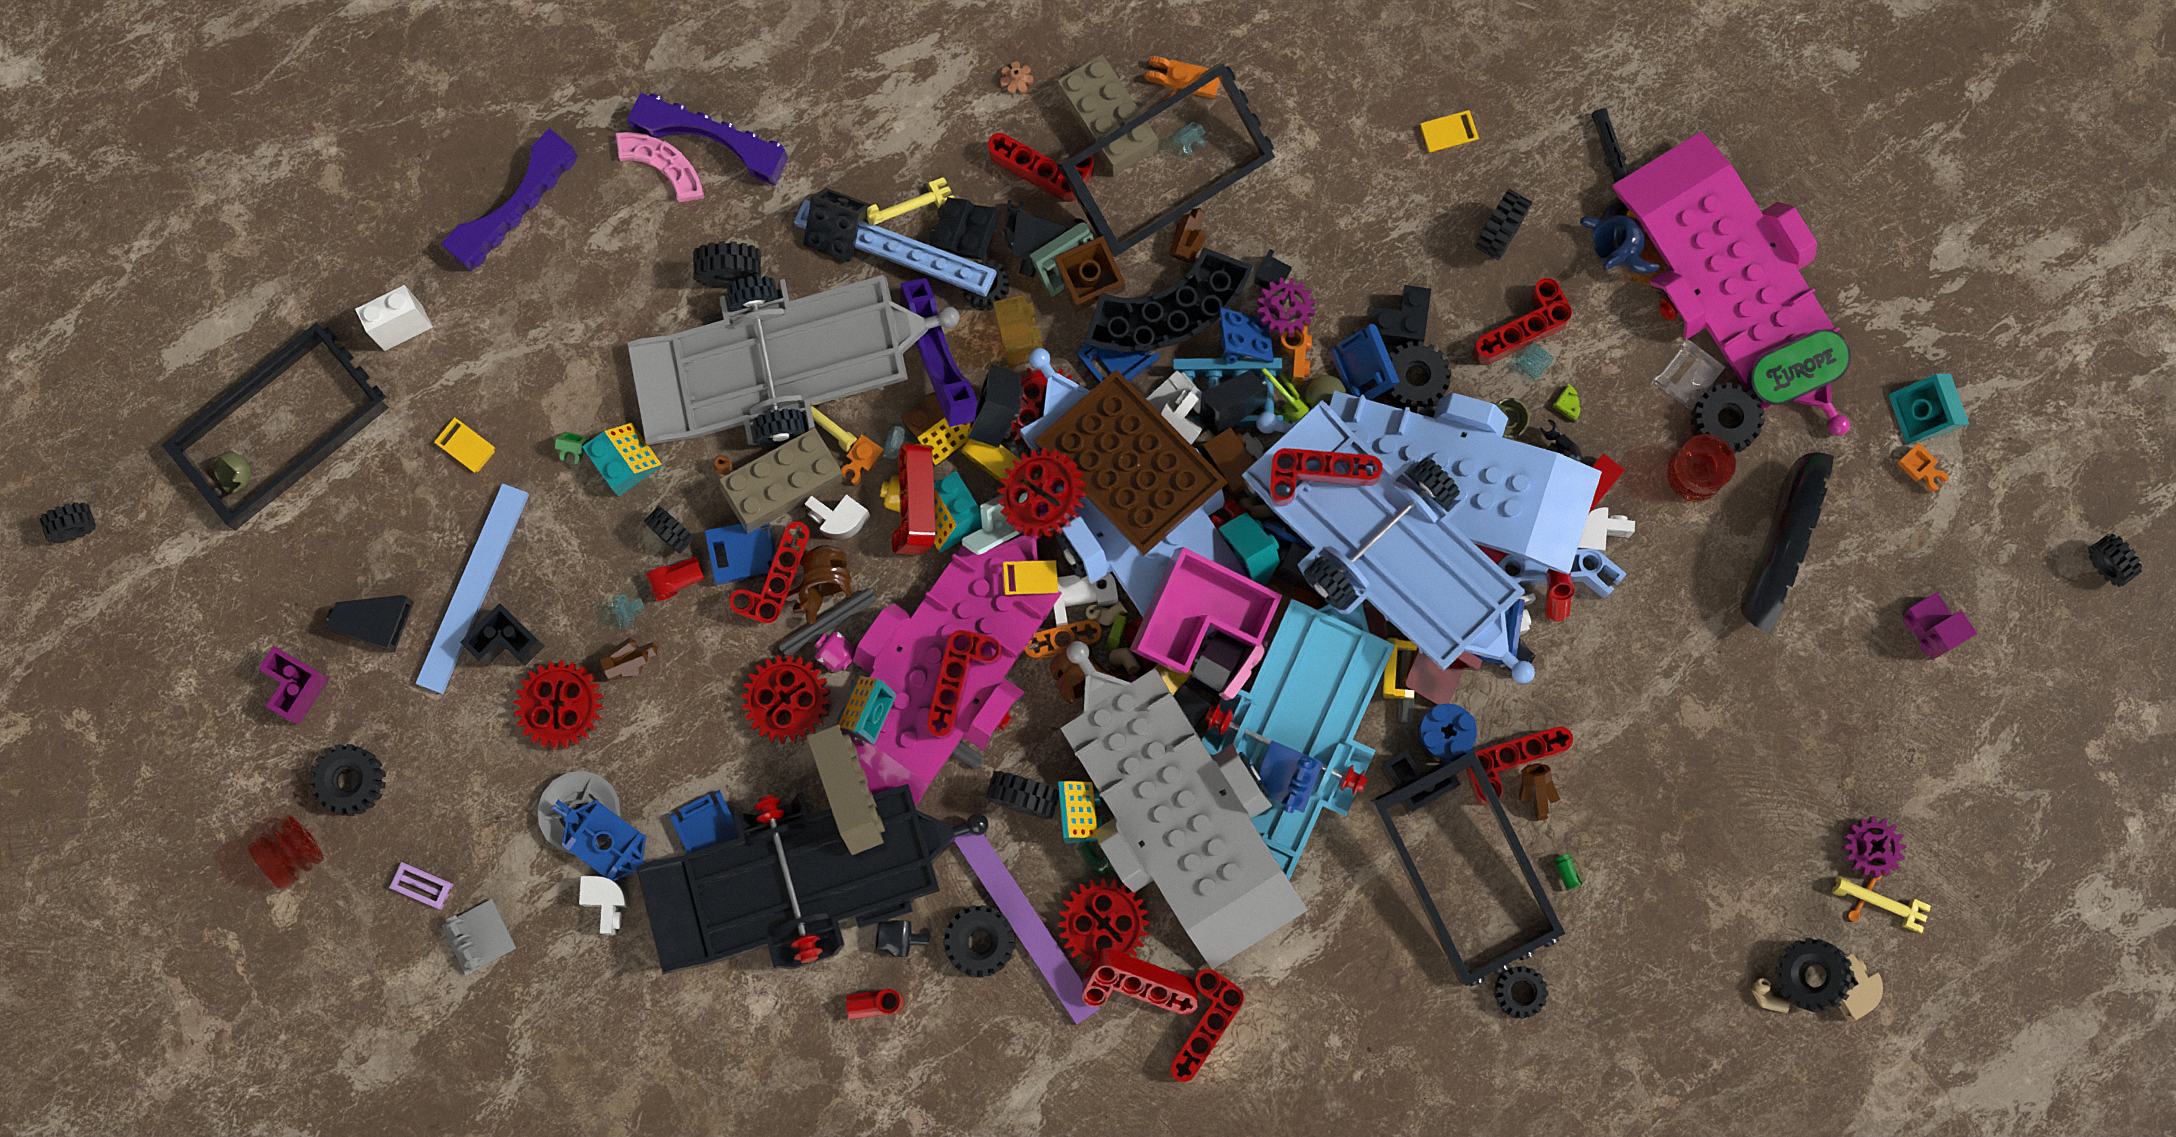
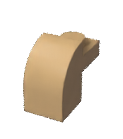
M1851 953L1846 954L1845 957L1850 959L1852 963L1850 970L1854 971L1855 978H1851L1850 982L1854 986L1853 990L1848 989L1846 994L1850 996L1847 1000L1842 999L1840 1001L1841 1006L1839 1008L1847 1021H1856L1871 1012L1879 1004L1883 994V983L1878 972L1866 975L1865 971H1867L1864 962L1860 957H1855Z

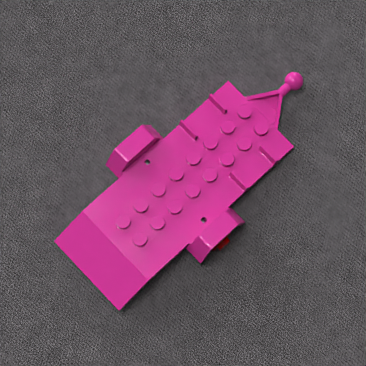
M1702 131L1613 184V189L1620 200L1639 220L1668 266L1667 270L1649 280L1651 285L1665 290L1670 298L1669 300L1665 298L1660 299V306L1658 308L1661 315L1666 320L1670 319L1675 322L1677 320L1676 314L1679 313L1684 320L1683 336L1686 340L1707 328L1746 392L1750 389L1748 385L1749 371H1751L1755 358L1760 354L1814 330L1830 329L1836 332L1840 330L1839 327L1834 328L1813 295L1816 291L1815 288L1810 289L1798 271L1815 261L1817 241L1796 208L1792 205L1776 202L1760 211L1731 163ZM1831 383L1792 400L1818 408L1821 407L1829 419L1827 427L1833 435L1841 436L1848 432L1850 428L1849 419L1842 414H1838L1831 403ZM1761 401L1758 405V408H1763L1765 410L1766 408L1771 406V404H1767Z
M1049 507L1041 510L1040 517L1048 513ZM1033 533L1030 537L1026 535L1020 536L993 547L980 555L975 554L962 545L959 551L953 554L952 561L930 592L926 593L925 599L913 616L893 603L881 611L857 645L853 662L871 674L870 678L882 680L897 694L874 745L850 736L859 754V763L866 774L867 786L872 795L909 784L917 807L928 787L963 737L984 751L992 733H996L999 729L1004 731L1013 718L1009 715L1011 712L1010 707L1016 700L1022 697L1024 691L1006 680L1005 676L1062 594L1060 591H1058L1059 593L1005 595L1003 562L1038 561L1036 542L1038 538ZM1007 565L1009 591H1015L1013 565ZM965 630L995 638L1003 650L1001 659L995 664L972 661L955 730L948 738L939 739L928 730L927 720L950 635L954 631ZM961 637L955 642V648L958 651H963L969 646V639L966 637ZM986 644L982 649L984 657L989 658L996 653V646L994 644ZM953 664L948 669V675L951 678H957L962 673V667L959 664ZM946 691L941 696L943 705H950L955 700L953 691ZM938 708L937 712H941L943 716L940 722H935L934 726L940 732L942 728H947L948 726L944 722L945 713L951 715L952 712Z

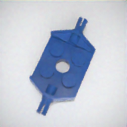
M558 799L551 808L564 817V821H566L562 846L607 879L615 881L632 872L637 873L636 867L645 864L643 858L647 835L639 832L601 804L598 799L576 810L571 809ZM608 834L612 839L611 847L608 849L599 848L596 844L597 836Z

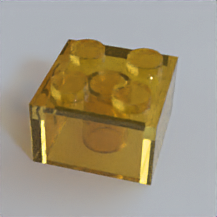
M1025 294L993 302L1008 367L1011 368L1029 363L1030 352L1036 348H1043L1039 327H1033L1037 326L1033 303H1027Z

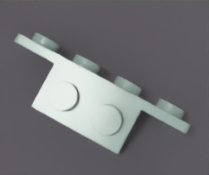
M1027 493L1020 496L1019 503L1026 500ZM1003 495L980 505L982 529L962 539V545L977 555L985 553L991 548L1020 534L1014 529V525L1011 526L1006 522L1008 516L1005 517L1000 513L1005 506H1001L997 501L1003 498ZM1043 496L1045 499H1047L1054 505L1060 506V504L1048 496Z

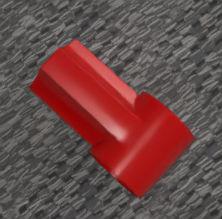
M696 557L671 567L662 566L653 569L646 574L656 601L669 599L679 592L678 590L705 580L704 573Z
M1548 569L1545 574L1547 580L1545 615L1546 618H1550L1554 622L1564 621L1566 617L1570 616L1571 599L1575 594L1571 573L1564 574Z
M891 988L846 995V1009L849 1020L895 1015L902 1011L905 1003L903 995ZM889 994H894L897 1004L893 1009L887 1010L883 1004L884 998Z

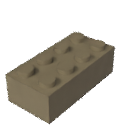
M1103 54L1058 80V93L1090 142L1140 112ZM1146 121L1097 153L1112 176H1115L1158 151V138Z
M816 428L720 478V490L746 533L749 534L806 503L811 496L815 498L842 483L843 472Z
M838 724L807 736L838 830L851 854L854 855L884 843L881 833L885 831L880 816L877 814L874 797L867 786L866 774L863 768H861L859 754L852 743L849 733L843 734Z

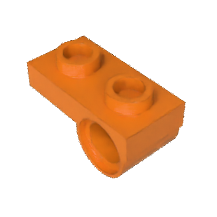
M1303 325V333H1299L1297 329L1294 330L1293 337L1299 340L1298 345L1290 346L1286 343L1285 340L1290 337L1288 331H1284L1280 339L1281 352L1286 356L1293 357L1292 384L1302 385L1304 376L1309 377L1310 361L1305 360L1306 351H1311L1312 335L1307 334L1308 326Z

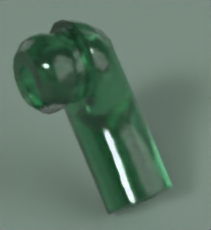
M1089 841L1077 849L1088 867L1100 875L1108 874V870L1113 869L1105 856L1101 859L1098 857Z

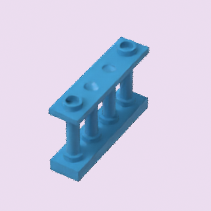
M1224 358L1173 359V374L1176 371H1179L1180 374L1184 372L1191 381L1195 377H1206L1209 381V389L1219 385V379L1222 376H1233L1234 378L1250 370L1255 376L1262 377L1268 386L1267 401L1263 404V412H1272L1274 414L1273 384L1262 373V368H1266L1276 378V376L1281 375L1282 358H1274L1273 363L1256 358H1238L1233 364L1227 363ZM1192 407L1191 410L1188 412V415L1195 419L1202 426H1204L1203 428H1207L1200 421V416H1193ZM1276 415L1278 420L1283 421V415ZM1247 416L1232 428H1258L1256 424L1258 416Z

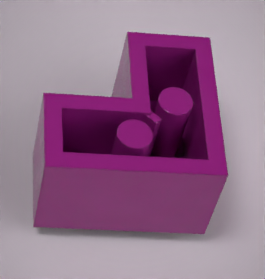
M1938 592L1901 613L1904 617L1903 622L1910 632H1914L1920 641L1919 646L1922 652L1930 656L1932 660L1978 634L1962 610L1952 615Z
M274 645L258 668L281 682L266 707L300 725L329 680L327 676Z

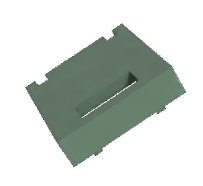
M1086 223L1076 225L1030 254L1042 285L1050 297L1064 290V284L1054 257L1094 240ZM1053 268L1054 274L1048 277L1045 269L1048 271Z

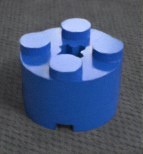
M1441 704L1432 708L1420 722L1417 731V739L1424 754L1429 759L1438 763L1447 761L1466 750H1471L1477 737L1474 717L1466 709L1455 704ZM1445 728L1450 729V734L1453 735L1449 739H1445L1444 733L1441 732Z

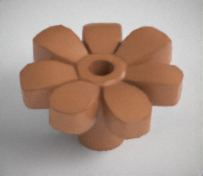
M1015 61L1012 62L1011 69L1004 67L1001 71L1004 77L1000 79V84L1003 88L1008 87L1007 92L1010 94H1015L1017 89L1020 94H1025L1028 92L1026 85L1033 84V76L1029 75L1031 69L1027 65L1020 68V63Z

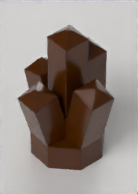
M1194 208L1191 210V213L1184 214L1180 223L1177 224L1175 237L1169 251V255L1173 258L1194 264L1197 253L1207 239L1203 230H1199L1205 216L1201 208Z
M629 637L612 650L600 654V661L609 680L613 681L621 677L637 676L641 674L643 665L647 664L648 658L657 655L658 647L653 642L639 647L636 641Z
M1540 763L1527 765L1521 770L1522 782L1518 797L1523 803L1531 802L1533 797L1535 817L1537 820L1542 821L1548 819V800L1550 803H1556L1560 800V797L1553 783L1551 769L1548 765Z

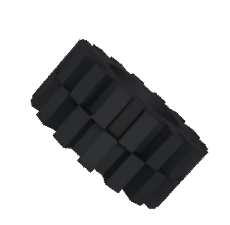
M984 258L978 264L992 268L997 273L994 278V289L986 297L963 288L961 290L967 303L970 302L971 307L975 308L977 306L981 311L988 307L989 311L993 310L992 306L996 305L998 308L1001 306V301L1005 302L1007 299L1006 294H1009V280L1006 270H1003V266L1000 263L996 265L995 260L991 259L990 262H987L986 258Z
M74 502L72 505L68 503L64 504L63 507H54L55 510L50 509L46 511L47 514H42L41 518H39L46 541L49 543H58L60 541L65 543L70 539L73 541L77 537L82 538L85 534H90L96 528L90 506L83 502L80 504Z
M659 505L644 520V523L678 554H681L695 539L682 524Z
M2107 534L2088 550L2090 560L2094 561L2092 563L2094 568H2098V573L2100 575L2103 574L2105 576L2104 579L2107 582L2111 581V584L2114 586H2124L2142 572V564L2138 563L2140 559L2134 555L2136 553L2134 549L2131 550L2127 542L2123 543V539L2116 537L2115 534Z
M1526 966L1513 967L1506 970L1499 976L1498 982L1494 987L1496 989L1494 997L1497 998L1498 1007H1501L1503 1009L1502 1012L1506 1015H1511L1513 1018H1528L1539 1013L1542 1010L1541 1008L1546 1005V997L1548 996V991L1546 990L1547 983L1543 981V976L1535 972V969L1527 968ZM1517 981L1526 982L1532 990L1530 1000L1524 1004L1517 1003L1511 997V987Z

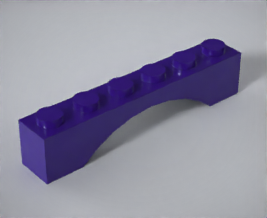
M640 92L627 119L632 130L647 134L656 139L679 134L698 135L712 139L735 153L744 163L751 177L776 186L788 160L783 145L776 141L770 140L766 142L753 132L745 131L743 133L736 130L730 123L722 121L720 124L702 112L695 114L679 103H673L672 105L664 102L663 98L653 93L646 95Z
M549 128L531 147V158L527 173L511 199L486 217L459 224L441 243L442 246L469 271L479 267L485 261L486 255L491 249L498 247L503 242L505 234L511 228L517 227L522 220V216L539 203L540 197L546 190H550L556 185L560 175L574 166L578 156L573 147Z
M927 278L901 283L899 303L901 307L924 319L938 315L935 298ZM942 327L930 328L915 344L948 426L952 427L974 422L977 399L970 382L962 375L955 364Z

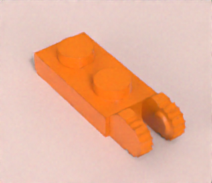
M1150 56L1148 62L1150 66L1168 71L1166 76L1160 72L1146 71L1144 78L1149 82L1176 90L1210 68L1171 59L1169 61L1163 57ZM1215 78L1191 94L1215 99L1220 81L1219 78Z

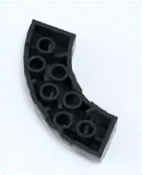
M1203 247L1195 265L1188 274L1176 285L1162 292L1140 299L1116 297L1101 293L1083 344L1115 352H1143L1183 342L1216 322L1220 318V307L1230 308L1247 283L1254 266Z
M1820 452L1808 453L1798 458L1791 466L1780 488L1774 517L1760 556L1742 593L1741 612L1743 616L1755 627L1770 634L1785 605L1784 600L1788 591L1787 586L1793 587L1799 570L1797 563H1803L1810 545L1808 542L1812 529L1816 528L1822 510L1821 506L1828 489L1825 488L1826 481L1824 478H1830L1834 456Z

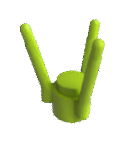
M1262 368V373L1287 400L1282 407L1285 412L1283 413L1274 408V414L1283 415V421L1287 423L1290 421H1300L1310 411L1307 403L1301 398L1284 373H1281L1280 377L1293 397L1266 368Z

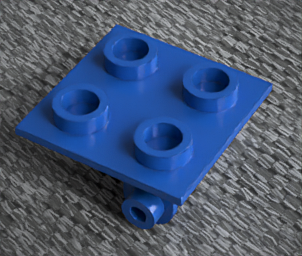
M1220 307L1221 320L1219 321V327L1222 331L1220 338L1222 340L1221 345L1224 347V360L1229 364H1233L1240 355L1273 363L1270 332H1268L1269 324L1262 326V318Z
M1271 740L1258 774L1269 793L1266 797L1284 805L1283 810L1288 813H1293L1294 810L1304 813L1324 762Z

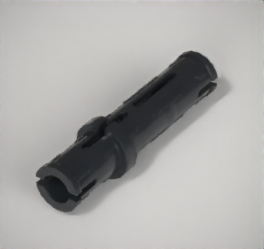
M1601 108L1594 111L1591 117L1593 118L1606 156L1605 164L1607 167H1610L1614 182L1617 183L1629 175L1625 163L1627 158L1625 153L1621 152L1608 109Z

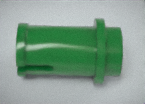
M1569 853L1553 859L1555 863L1553 867L1558 869L1567 891L1583 884L1572 862L1575 859L1574 857L1571 858Z

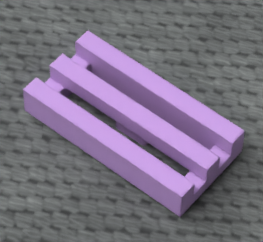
M401 862L389 888L442 910L443 903L449 896L448 892L454 884ZM404 870L442 885V891L403 875ZM400 880L439 897L437 901H434L401 887L398 883Z

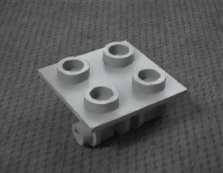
M493 899L458 917L454 915L446 920L447 923L441 925L465 975L516 949Z

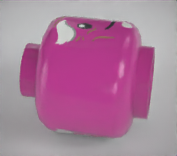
M838 631L832 632L829 636L824 633L814 645L818 649L815 653V659L832 672H836L839 669L844 671L854 659L855 653L853 651L855 645Z

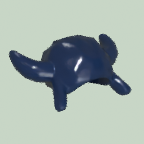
M1623 202L1614 203L1607 207L1603 214V220L1591 217H1582L1580 219L1582 226L1594 230L1593 246L1596 255L1604 262L1603 269L1608 270L1614 266L1625 265L1634 273L1648 274L1660 268L1659 264L1646 262L1639 257L1646 244L1644 232L1636 219L1618 215L1620 211L1627 207Z

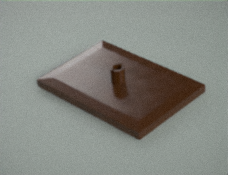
M1117 369L1034 440L1041 450L1046 448L1051 454L1055 449L1060 453V456L1066 454L1070 458L1069 461L1073 460L1078 465L1075 470L1079 469L1083 473L1079 480H1083L1086 483V486L1079 490L1086 494V497L1142 556H1145L1227 484L1225 478Z

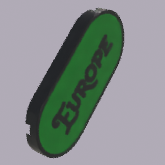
M1818 329L1766 351L1755 358L1751 371L1748 374L1749 388L1753 395L1764 403L1771 405L1788 403L1840 379L1850 365L1851 351L1849 344L1840 333L1834 330Z

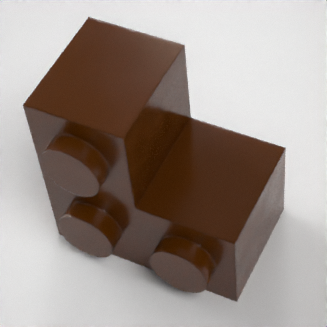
M1230 427L1203 444L1202 456L1225 478L1227 482L1225 487L1233 496L1250 485L1243 478L1242 474L1258 459L1254 455L1250 456L1244 448L1247 446L1245 440L1239 432L1235 434Z

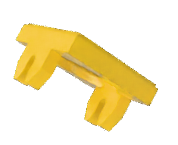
M1388 638L1387 641L1394 643L1395 646L1385 666L1384 699H1414V690L1395 689L1397 650L1416 651L1417 646L1412 641Z

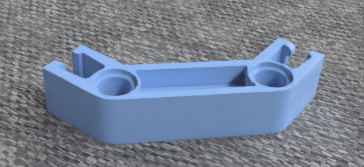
M1577 549L1570 571L1573 582L1582 581L1605 600L1614 588L1612 586L1608 587L1597 577L1599 571L1613 578L1616 585L1625 577L1626 573L1596 549ZM1511 554L1504 557L1498 564L1504 572L1506 565L1515 566L1518 575L1510 577L1520 586L1547 584L1545 574L1549 568L1526 558ZM1583 560H1591L1595 565V570L1585 569L1582 564Z

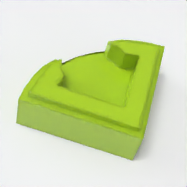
M1568 384L1552 407L1574 423L1580 413V402L1576 390Z
M1117 614L1108 637L1106 650L1112 651L1119 647L1120 637L1127 621L1125 616Z

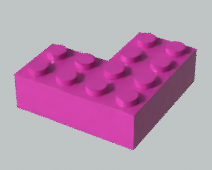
M1185 547L1176 548L1129 650L1178 674H1187L1208 627L1249 647L1260 646L1282 595Z

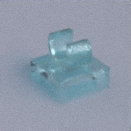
M1192 122L1171 135L1175 145L1183 147L1184 151L1189 155L1194 154L1191 149V144L1194 141L1197 142L1200 148L1205 147V141L1201 138L1205 131L1201 124Z
M1533 342L1517 361L1516 365L1537 381L1554 361L1555 357Z
M899 426L892 427L887 433L884 457L895 459L898 457L902 443L915 444L916 439L904 437L905 428Z
M626 593L615 596L612 608L621 630L631 627L635 616L642 613L644 605L641 598L629 602Z

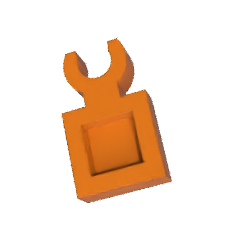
M861 434L846 456L851 463L841 468L843 472L842 478L848 472H854L855 476L851 483L854 486L857 485L861 480V471L864 469L870 473L885 452L884 449Z
M1917 443L1897 462L1914 481L1917 482L1923 478L1927 489L1933 493L1939 489L1934 483V478H1938L1942 483L1949 479L1945 472L1934 468L1938 461L1920 443Z

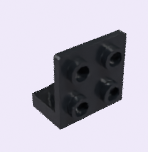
M824 188L811 197L803 244L809 248L850 262L854 255L859 223L867 218V208L872 205Z

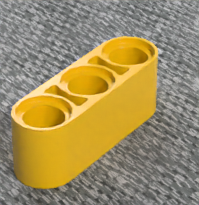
M969 439L961 449V452L969 460L1001 484L1003 483L1000 481V478L1009 477L1005 469L1013 470L1015 468L1012 460H1016L1019 463L1022 462L1021 459L1001 444L997 448ZM1027 480L1023 481V484H1025L1028 487L1032 485V483H1030Z

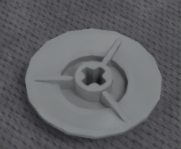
M587 771L567 772L553 780L542 793L537 808L538 824L546 840L557 849L569 853L572 852L562 846L566 824L565 818L551 809L558 799L575 810L598 799L601 804L619 817L621 816L620 801L613 786L600 775ZM608 834L598 835L596 838L597 846L604 845L610 839V836Z

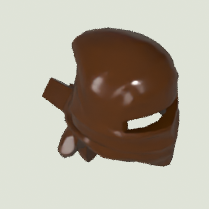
M817 546L801 557L799 563L804 570L803 581L799 587L789 591L786 597L787 601L796 599L799 602L794 604L792 611L793 613H806V621L809 625L816 623L817 613L823 603V597L842 591L847 599L852 597V581L850 572L847 569L846 555L842 550L834 546Z
M1087 645L1089 649L1088 659L1096 671L1127 682L1129 681L1127 672L1122 671L1120 667L1106 671L1096 661L1091 645ZM1064 648L1052 659L1050 671L1053 678L1057 680L1055 686L1060 691V695L1069 704H1073L1075 699L1085 695L1086 675L1079 664H1075L1068 659L1067 648Z

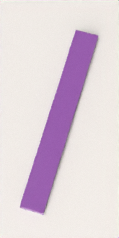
M968 833L955 837V843L1003 915L1009 921L1011 927L1076 1025L1098 1011L1099 1007L1089 1006L1083 1001V982L984 834L975 836Z

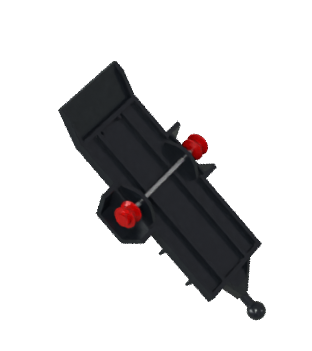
M905 784L873 795L877 806L875 807L877 814L880 816L885 831L881 833L884 843L852 855L840 835L831 808L809 815L803 792L797 793L790 804L778 808L777 806L782 802L780 798H775L774 795L761 797L754 806V809L760 810L761 813L756 815L739 812L733 814L739 838L683 856L652 861L636 867L662 974L715 964L765 947L769 948L774 968L796 969L834 957L845 946L839 923L861 916L867 918V914L905 902L914 903V899L939 892L940 888L933 867L934 862L956 839L955 837L968 833L975 836L983 835L989 827L988 819L983 814L975 813L968 818L967 822L952 827L918 811L909 784Z

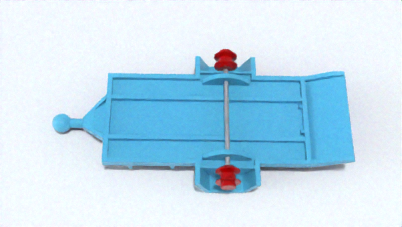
M1292 598L1250 693L1240 689L1231 700L1221 698L1217 708L1211 707L1205 719V722L1209 725L1202 743L1209 754L1214 756L1229 745L1234 744L1237 752L1240 753L1242 751L1258 774L1271 740L1324 762L1304 813L1298 810L1288 813L1283 810L1284 805L1266 797L1272 806L1251 819L1289 880L1322 807L1324 806L1343 816L1347 815L1356 793H1362L1368 778L1364 775L1376 751L1354 741L1353 738L1395 644L1369 632L1362 602L1350 614H1340L1331 604L1318 610Z

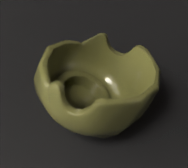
M1330 375L1314 378L1306 388L1305 399L1309 408H1314L1321 400L1330 406L1334 391L1347 394L1343 383Z
M1504 398L1497 401L1495 405L1508 417L1502 437L1508 439L1522 435L1529 426L1530 413L1527 406L1516 398Z
M226 451L214 459L215 462L220 461L219 465L214 469V474L227 493L232 495L248 486L251 481V469L244 457L233 451Z

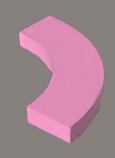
M634 132L615 133L620 161H639L660 170L672 183L678 202L704 198L701 182L693 166L674 146L666 141L663 142L650 137L647 134Z
M1265 637L1260 646L1247 647L1236 671L1218 694L1223 699H1233L1251 675L1250 670L1260 661L1266 651L1263 645L1266 647L1268 640Z

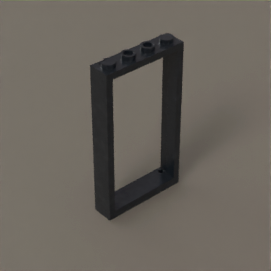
M1216 64L1056 163L1098 238L1104 236L1113 257L1120 255L1275 158L1272 152L1274 146L1271 140L1262 134L1259 128L1261 127V122L1255 113L1250 112L1247 106L1249 103L1248 98L1241 89L1238 90L1234 83L1236 77L1229 66ZM1218 77L1260 155L1126 239L1118 242L1075 165Z
M316 322L162 444L163 448L223 522L235 531L389 408L383 401L387 398L377 385L373 388L367 382L370 376L360 365L356 368L351 363L354 357L344 346L339 348L336 345L335 341L338 338L328 326L323 329ZM323 342L372 402L234 512L187 455L185 450Z
M1466 750L1369 801L1460 983L1465 986L1470 985V987L1478 985L1485 980L1484 976L1493 971L1495 974L1505 971L1510 967L1509 963L1518 958L1519 960H1525L1533 956L1535 949L1543 945L1544 947L1552 946L1559 942L1558 937L1565 934L1475 751ZM1468 767L1471 768L1550 927L1467 971L1387 811L1390 807Z

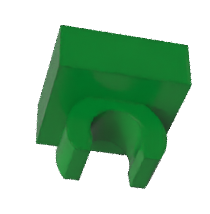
M564 431L556 438L555 449L561 450L559 454L560 460L564 461L568 456V452H572L575 456L574 463L580 462L584 452L582 446L588 443L591 437Z

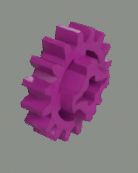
M1280 278L1279 285L1276 286L1271 281L1269 283L1270 290L1262 289L1261 295L1264 298H1258L1257 305L1261 308L1257 309V316H1264L1261 319L1262 326L1270 325L1268 332L1271 333L1277 329L1279 330V337H1282L1284 331H1288L1289 336L1293 337L1295 329L1299 333H1303V324L1306 326L1311 325L1312 320L1309 317L1315 316L1316 310L1311 307L1315 306L1316 300L1309 299L1312 291L1311 289L1304 291L1303 282L1296 286L1294 285V278H1291L1289 283H1285L1284 279ZM1284 292L1283 294L1279 295L1278 297L1275 296V295L1278 294V293ZM1294 294H1296L1302 300V302L1298 301ZM1289 299V309L1286 312V316H1283L1284 304ZM1270 313L1275 314L1278 318V321L1274 319ZM1294 318H1297V319H1298V320H1296V321H1294V322H1292V323H1288L1289 321L1293 320Z
M1875 816L1870 817L1868 823L1864 818L1858 820V826L1854 824L1849 826L1852 834L1843 836L1848 841V845L1842 846V850L1849 851V855L1844 859L1845 861L1852 860L1854 862L1851 867L1852 870L1861 868V876L1863 877L1867 876L1870 872L1873 879L1879 878L1880 872L1884 877L1891 875L1890 869L1895 871L1900 868L1896 861L1905 860V856L1900 854V850L1906 849L1907 846L1899 843V840L1904 835H1896L1894 833L1897 828L1895 824L1887 827V819L1885 818L1881 819L1878 823ZM1875 829L1880 831V833L1873 835L1870 831L1867 832L1866 830ZM1879 841L1875 848L1877 852L1869 854L1873 847L1871 843ZM1857 844L1859 845V854L1857 852ZM1871 860H1875L1883 865L1873 866L1867 863Z

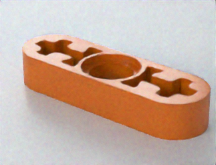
M1089 619L1035 633L1024 651L1033 660L1055 656L1060 650L1067 648L1071 643L1075 642L1073 629H1077V634L1085 632V627L1090 626L1091 630L1097 631V633L1093 634V639L1088 640L1087 636H1081L1078 639L1086 645L1094 646L1101 639V627L1096 621ZM1061 632L1067 633L1071 638L1069 645L1066 647L1058 646L1055 643L1057 634ZM1050 635L1051 646L1054 650L1048 651V645L1040 647L1039 653H1035L1033 649H1028V647L1032 646L1033 640H1037L1039 644L1046 643L1047 639L1045 637Z

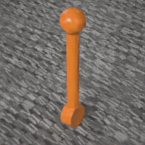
M1881 872L1879 878H1871L1866 887L1867 890L1871 891L1876 881L1882 878ZM1859 899L1854 910L1848 913L1847 916L1851 922L1859 920V912L1865 902L1864 900Z

